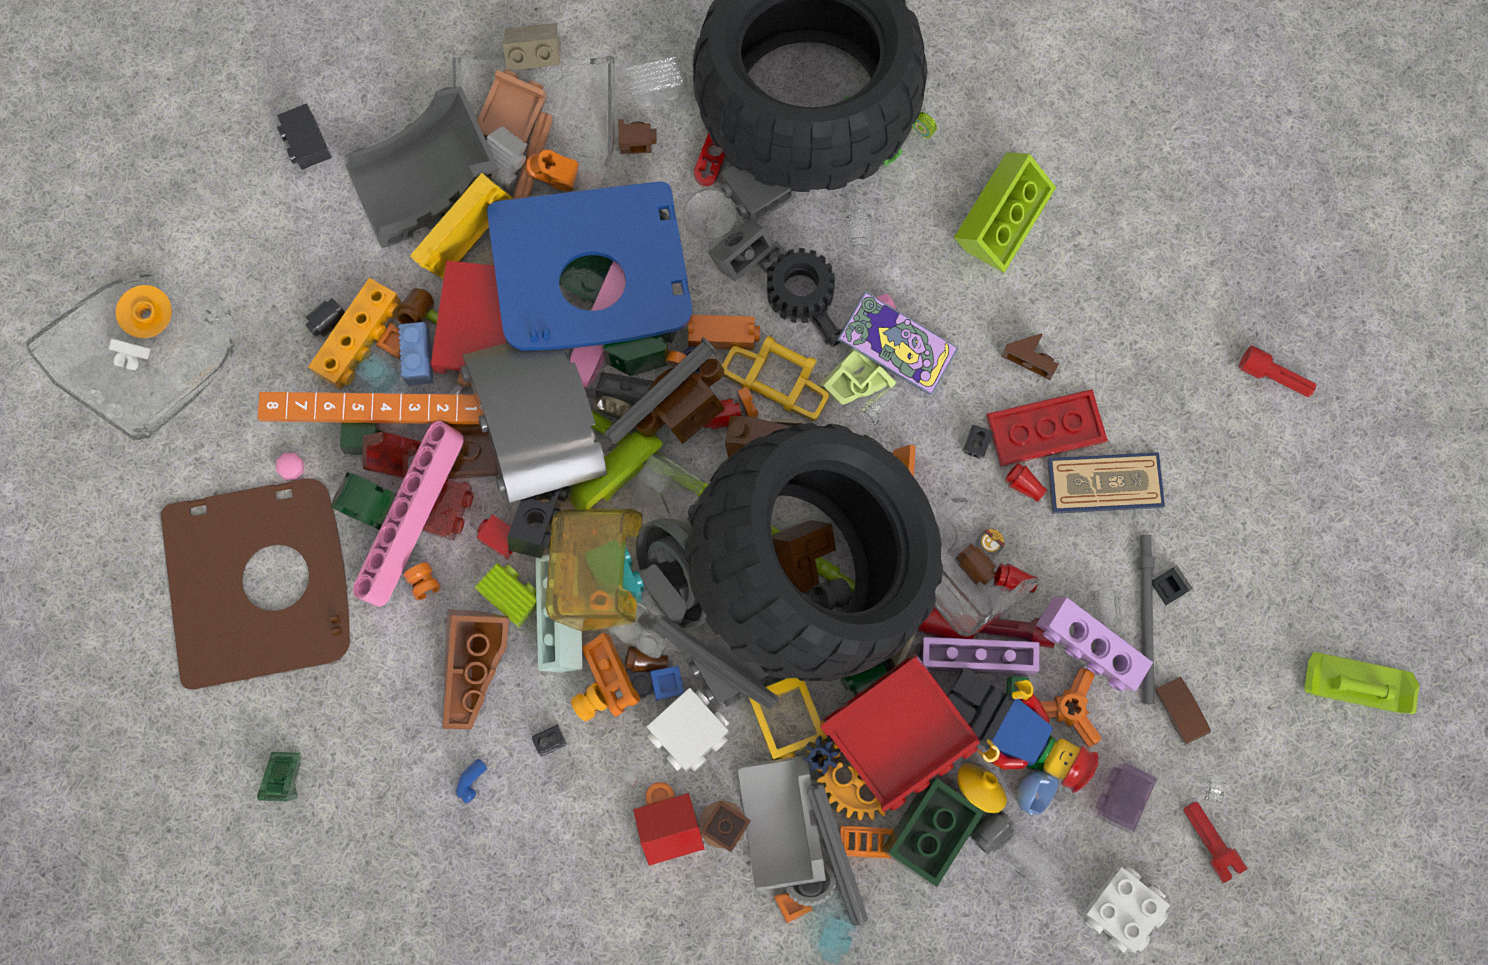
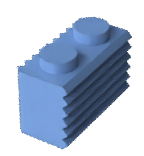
M424 322L400 324L398 326L400 330L398 332L400 335L398 337L400 339L399 349L401 351L399 353L401 355L400 365L402 366L400 369L402 373L400 375L408 385L433 383L431 333L428 326Z

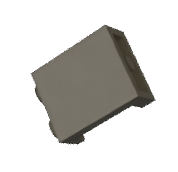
M557 23L505 29L503 50L507 70L559 65L561 45Z

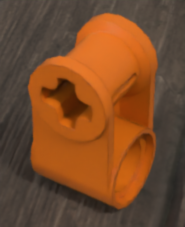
M548 149L527 157L525 169L529 176L545 182L555 189L567 192L573 191L579 168L577 161Z

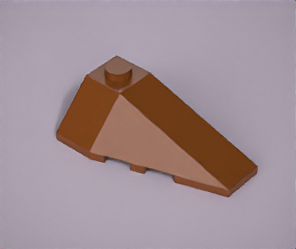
M448 609L443 729H472L491 679L493 680L499 660L507 647L509 617L475 610Z

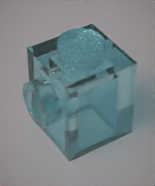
M376 353L371 357L365 358L356 372L360 379L376 393L387 394L401 379L397 371Z

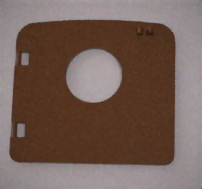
M315 479L294 480L278 485L273 484L209 496L193 501L172 503L163 508L161 522L181 684L185 688L195 690L329 664L340 660L346 654L350 646V620L344 561L334 510L330 507L332 504L330 494L320 481ZM292 489L293 497L277 500V491ZM206 505V514L191 515L192 507ZM269 546H287L299 552L306 561L309 571L307 588L301 598L288 608L277 611L261 609L255 606L245 594L243 588L245 567L252 556L258 551Z

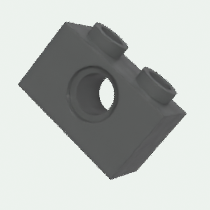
M748 218L708 253L718 269L736 282L772 252L776 246L765 228Z

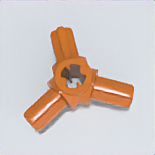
M1080 668L1070 690L1065 689L1062 696L1054 697V701L1040 702L1049 718H1055L1057 722H1065L1068 728L1073 726L1086 746L1092 747L1101 740V736L1087 717L1089 714L1086 708L1088 699L1085 697L1095 676L1090 670ZM1073 702V708L1077 710V713L1068 714V707L1065 704Z

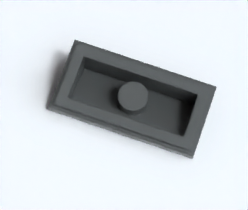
M602 372L597 388L601 389H596V398H601L602 395L608 396L633 406L650 390L654 381Z
M653 564L642 572L640 577L645 588L672 622L679 626L682 623L687 604L657 565Z

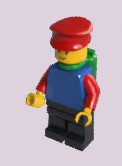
M965 667L956 679L948 697L978 736L979 744L988 750L986 752H982L980 749L977 750L985 761L1003 770L1023 769L1025 767L1042 772L1045 770L1060 779L1061 785L1070 788L1072 793L1078 792L1090 781L1098 766V753L1090 752L1084 745L1079 748L1063 738L1055 741V738L1051 737L1050 734L1053 727L1049 724L1050 719L1041 702L1033 693V686L1030 681L1015 682L1014 684L1019 688V691L1013 692L1011 697L977 677L974 672Z

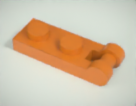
M603 632L582 647L608 709L615 717L622 714L627 706H634L641 701L638 692L631 684L609 634ZM621 690L623 696L617 698L615 693Z

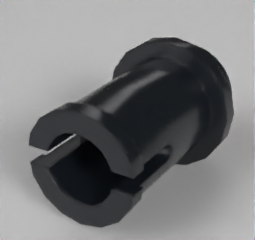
M826 311L819 313L815 317L816 319L812 320V323L824 336L825 344L835 347L841 343L837 338L842 329H838Z

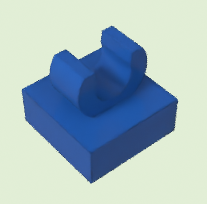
M679 666L655 670L649 673L655 701L679 697L684 693Z

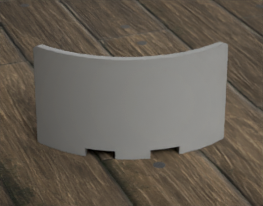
M804 756L738 766L744 816L751 820L746 829L754 885L758 891L826 881L815 814L807 790L811 787L808 763L803 760Z

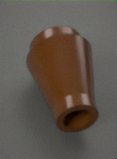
M636 644V647L629 646L625 668L631 669V672H651L665 669L667 667L668 655L660 654Z

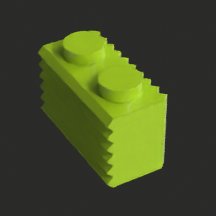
M496 563L474 588L502 614L509 617V620L519 628L537 609L536 589L530 583H527L525 586L517 580L519 574L510 565L507 564L503 568L499 563Z

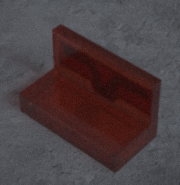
M387 432L363 436L362 469L397 478H405L408 472V457L416 455L421 442Z

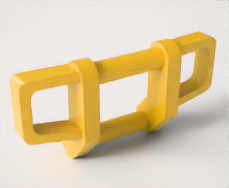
M769 335L766 337L759 354L738 346L731 348L722 364L724 368L723 376L737 383L742 388L747 387L749 390H753L783 405V409L790 413L792 411L813 422L818 420L829 399V393L809 380L817 359L811 356L806 358L776 343V339ZM771 352L803 368L789 396L756 380ZM736 355L755 361L746 379L727 370ZM804 387L822 397L817 410L813 413L795 405Z

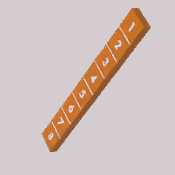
M259 392L257 419L262 422L433 424L436 421H442L445 424H479L478 416L482 414L475 395Z

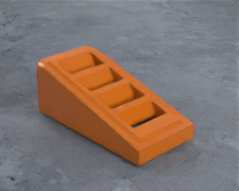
M840 826V836L848 857L892 859L883 853L881 849L883 848L884 835H889L890 837L894 829ZM849 833H855L854 850H849ZM861 833L866 834V851H860ZM872 834H878L877 852L872 851Z

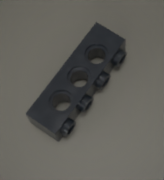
M570 486L521 499L507 536L509 551L542 558L544 549L549 550L553 539L551 530L553 525L557 526L559 524L562 512L559 508L561 502L567 501ZM542 499L550 500V501L545 502V503L539 502V501L542 500ZM532 523L541 524L539 526H531Z

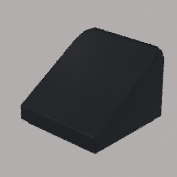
M1177 565L1152 580V586L1165 605L1193 589Z

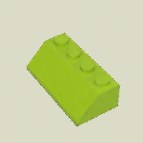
M1006 152L955 234L954 239L967 253L1005 273L1055 191L1056 186L1030 153Z

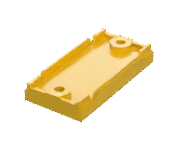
M481 173L412 252L410 257L422 268L444 279L446 261L459 262L489 228L488 206L496 201L513 198L504 189Z

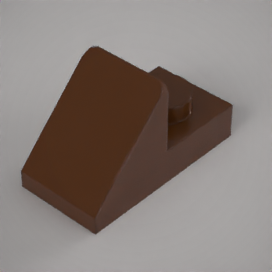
M1042 333L1007 344L1001 357L1048 380H1051L1059 365L1054 362L1051 356L1045 353L1038 354L1034 352L1043 335Z

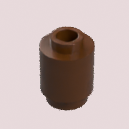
M412 289L398 307V321L401 324L422 322L434 306L431 294L424 289Z
M972 543L955 558L959 562L958 566L975 585L981 582L985 586L997 575L993 571L997 566L980 547L976 548Z

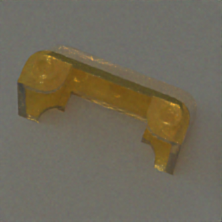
M634 509L564 510L553 516L545 601L546 612L550 619L581 632L635 623L637 601L629 591L622 588L626 537L632 538L639 535L638 532L642 527V513Z

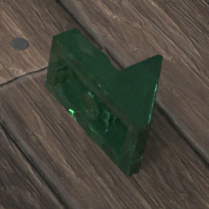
M271 752L257 794V800L288 802L297 799L298 794L295 781L301 765L300 753Z

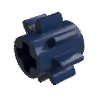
M818 735L816 745L808 742L805 746L810 753H807L803 760L810 762L812 765L811 771L822 769L823 774H826L829 769L828 765L835 768L838 765L839 761L834 757L839 755L841 750L834 747L832 738L829 741L823 740L821 735Z

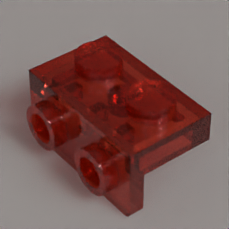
M446 479L422 529L423 532L452 541L455 540L457 534H461L465 524V519L463 518L465 509L471 507L474 499V492H472L469 483L462 482L461 484Z

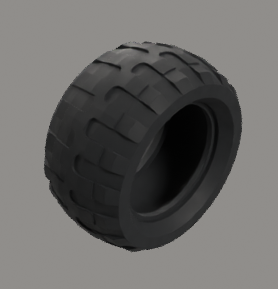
M714 0L707 11L700 31V38L697 40L693 54L695 100L700 109L701 119L716 147L722 148L727 160L740 171L747 170L755 176V180L772 187L776 184L791 188V191L810 192V190L827 189L829 191L846 187L847 183L856 179L864 180L872 176L879 170L884 160L892 159L898 153L922 109L928 69L918 19L915 13L906 6V0ZM800 42H816L831 45L849 53L862 64L870 75L871 80L858 93L839 103L821 107H801L784 103L769 96L752 81L748 73L757 61L779 47Z
M804 423L779 429L769 435L750 441L718 467L691 512L689 522L692 526V531L686 539L685 557L690 563L691 578L689 582L694 598L699 600L701 608L707 616L705 620L716 635L719 634L730 645L731 651L746 663L752 661L760 665L764 673L771 676L798 678L799 681H833L864 672L894 656L918 631V628L929 617L935 606V590L941 584L943 576V563L941 560L942 541L929 500L917 480L902 461L886 450L875 439L867 435L862 436L853 433L848 427L831 423L826 426ZM778 496H790L809 502L823 511L842 532L850 548L855 567L854 595L846 613L832 611L814 603L802 594L785 574L777 558L771 533L772 512Z

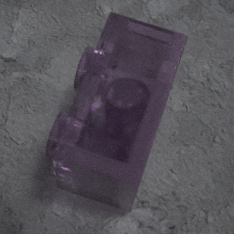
M1126 762L1119 764L1118 767L1114 766L1107 779V782L1111 783L1107 793H1102L1096 803L1095 808L1099 810L1096 817L1127 833L1134 832L1157 778Z

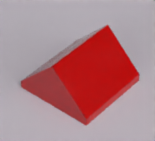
M689 792L633 809L640 842L649 866L705 849Z

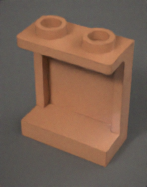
M504 69L501 72L496 70L494 73V83L476 120L486 140L489 134L500 127H505L506 130L514 133V136H517L518 139L527 144L534 130L537 116L542 111L547 100L546 91L543 90L544 87L535 81L529 80L526 83L519 80V76L512 71Z

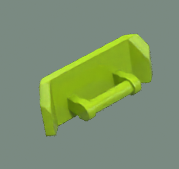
M635 431L604 457L607 475L572 485L570 503L581 515L601 498L608 502L612 499L611 496L640 471L643 472L647 468L643 462L660 449L663 442L655 434L646 437L639 431Z
M1313 652L1308 660L1304 690L1306 693L1315 696L1413 715L1417 709L1419 682L1413 672Z

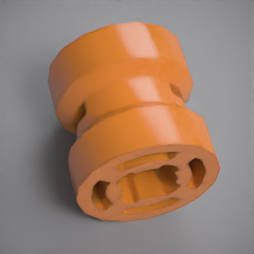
M429 562L413 566L403 574L407 583L412 585V593L416 600L425 599L426 595L424 592L432 589L433 593H436L441 589L438 580L432 576L433 570Z

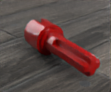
M1253 345L1249 346L1245 351L1238 366L1240 370L1258 379L1266 376L1306 397L1313 395L1317 386L1315 382L1273 362L1271 354Z
M1193 802L1183 809V812L1212 855L1210 865L1222 883L1232 879V874L1227 868L1231 865L1238 874L1248 869L1236 849L1227 848L1198 802Z

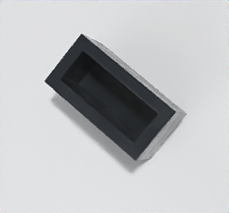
M307 103L277 115L281 123L280 126H277L282 140H288L290 148L286 150L293 164L298 163L303 170L331 158L314 115Z

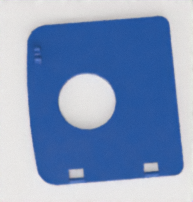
M658 181L493 202L488 206L487 215L503 334L506 341L512 347L522 351L604 345L678 331L689 323L692 317V302L672 190L668 183ZM668 209L670 220L660 221L659 210ZM586 255H599L614 261L623 271L626 280L625 289L621 297L610 307L597 311L582 310L570 304L561 293L559 281L563 270L573 260ZM681 283L683 294L673 295L672 284Z

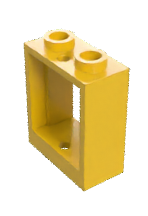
M787 678L766 687L778 697L799 689L816 731V735L778 750L760 704L748 697L772 760L796 757L795 752L806 749L805 746L808 742L816 745L818 735H821L823 740L827 739L826 734L820 728V719L805 681H799L798 678Z

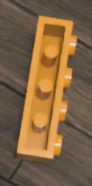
M368 278L308 366L312 373L342 390L344 385H350L356 375L354 370L360 362L364 363L370 356L371 349L369 348L375 340L378 341L385 332V325L388 320L397 316L398 307L401 303L397 293Z

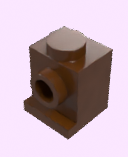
M618 119L620 154L652 153V145L657 144L656 128H651L650 123L634 121L630 124H624V119Z

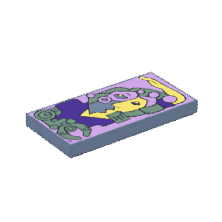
M866 291L863 292L837 338L841 343L928 395H932L958 349L952 343Z

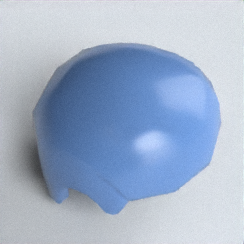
M1035 771L1025 776L1017 788L1016 799L1019 807L1030 815H1033V813L1037 815L1042 814L1056 793L1058 780L1042 771ZM1037 792L1040 799L1035 798Z

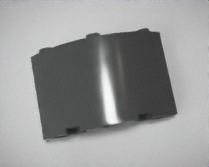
M461 86L455 88L445 87L437 91L428 108L418 119L385 141L365 149H356L349 153L346 166L381 248L389 247L414 237L412 232L427 226L429 230L433 229L481 173L493 181L499 170Z
M504 343L462 355L464 366H460L464 382L470 383L482 414L478 416L482 432L488 433L500 475L496 477L497 487L500 494H506L509 503L607 475L600 441H596L593 427L590 428L591 425H595L593 414L575 362L570 363L569 348L522 351L512 347L509 343Z

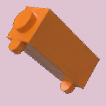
M692 315L688 323L689 348L692 346L697 347L702 342L701 338L704 337L715 349L731 350L733 346H738L745 350H754V342H760V326H755V316Z

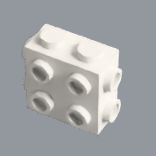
M691 688L684 692L647 726V729L651 732L647 736L657 749L663 746L670 754L666 759L677 771L683 768L685 772L690 769L695 772L707 761L704 756L711 749L717 752L728 742L726 736L729 734L726 728L729 725L728 721L718 711L713 714L707 707L710 703L709 700L699 690L694 693Z
M1128 866L1125 869L1123 867L1115 868L1082 913L1087 918L1086 925L1098 934L1104 931L1112 938L1109 943L1123 954L1126 950L1131 953H1136L1137 950L1140 952L1144 950L1151 940V937L1148 935L1155 926L1159 928L1168 917L1166 910L1170 906L1163 900L1165 895L1152 885L1149 888L1139 881L1142 877Z

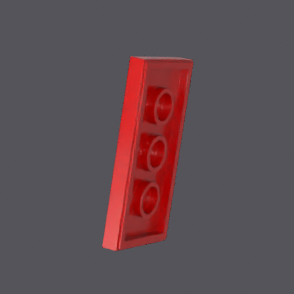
M1093 389L986 414L989 429L993 432L992 439L1000 467L1102 444L1108 441Z

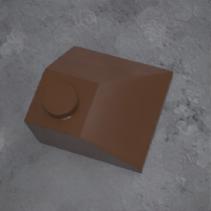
M730 415L725 438L728 458L750 441L790 426L755 417Z

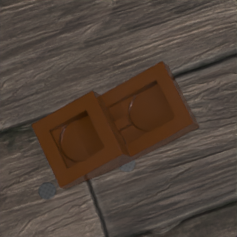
M1181 677L1156 688L1155 693L1170 715V721L1185 745L1211 733L1200 707Z

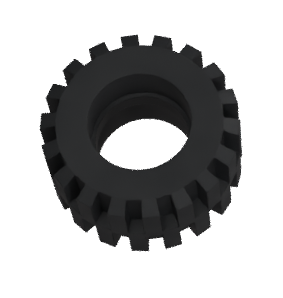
M799 248L798 253H794V250L791 249L788 250L786 257L782 253L778 256L777 262L773 261L767 275V299L769 304L772 303L773 311L775 313L780 311V317L784 320L789 316L793 323L797 322V318L802 319V323H808V318L816 319L815 317L819 313L827 311L828 305H831L835 289V274L832 273L831 264H825L826 258L823 255L816 257V251L810 250V253H805V248ZM804 275L811 278L817 288L809 295L796 296L786 289L785 282L793 276Z

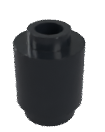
M333 298L329 301L324 300L305 317L309 321L305 326L315 337L319 334L325 337L336 327L345 311Z

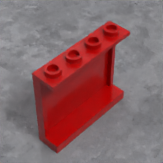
M446 261L431 366L434 372L438 374H446L447 369L461 371L460 366H464L462 356L464 354L508 343L503 334L494 265Z
M915 652L820 721V728L826 736L830 735L880 802L883 812L889 808L892 811L899 808L905 803L907 795L913 791L919 793L930 784L929 779L936 774L942 776L954 767V761L961 756L963 759L970 757L978 750L977 745L980 743L976 733Z

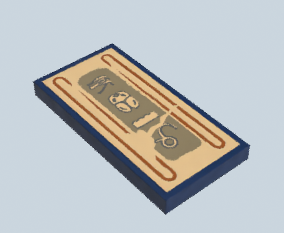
M1159 452L1048 458L1047 460L1052 514L1165 507Z

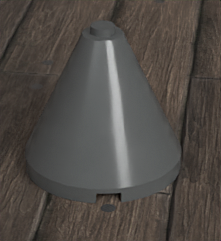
M658 518L643 525L638 532L636 555L639 569L643 570L653 564L657 565L687 604L682 623L679 627L686 629L693 626V628H697L706 623L705 617L707 616L701 608L699 600L694 598L689 582L691 578L690 563L685 557L686 539L690 536L692 526L689 520ZM652 597V599L654 600V602H655V604L658 606V608L661 610V612H662L668 619H670V618L667 616V614L663 611V609L659 606V604L656 602V600Z

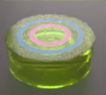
M920 112L912 128L928 139L937 131V124L929 114Z

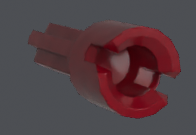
M979 616L976 631L986 622L988 623L995 618ZM1036 617L1031 622L997 618L978 632L1029 639L1028 642H1039V647H1055V643L1043 636L1044 631L1036 626L1040 618Z

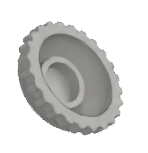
M824 864L826 881L787 886V893H789L790 898H793L794 902H798L800 905H820L829 899L830 895L834 892L836 885L835 873L832 872L831 867H828V864Z

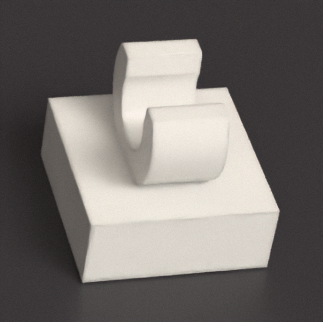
M111 339L109 346L110 350L119 352L114 358V365L124 367L125 360L128 359L126 368L131 370L138 368L139 361L137 357L148 360L151 350Z

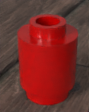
M732 398L720 400L725 409L706 424L704 429L711 428V430L728 427L730 415L741 416L739 403H733Z

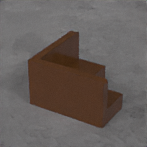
M810 520L772 535L774 549L780 565L794 586L803 594L813 589L815 585L820 584L815 559L836 551L832 524Z

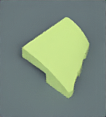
M852 349L818 386L827 391L840 405H844L857 398L874 394V392L881 390L885 386H888V388L893 387L897 382L880 365H876L873 361ZM864 366V369L861 373H854L855 371Z

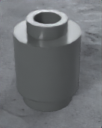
M1000 811L999 814L990 813L974 830L975 834L971 839L988 855L992 850L996 851L1014 833L1011 827L1014 822L1003 811Z

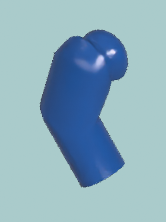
M477 759L460 775L456 795L464 803L471 802L476 796V791L471 786L487 770L486 765L480 759Z

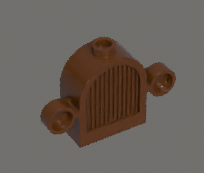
M714 358L706 360L700 366V374L697 375L693 372L653 409V413L650 412L636 425L637 430L643 436L649 437L666 424L678 440L684 444L725 409L709 388L724 375V368L720 362ZM673 368L660 374L655 379L650 389L654 387Z

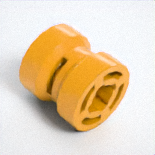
M597 682L589 685L586 692L578 693L571 698L573 710L585 722L595 717L598 710L604 711L608 708Z

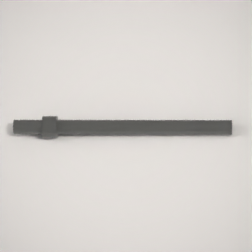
M1140 535V557L1137 558L1138 569H1141L1142 654L1153 662L1143 679V704H1155L1152 570L1155 569V557H1152L1151 535Z

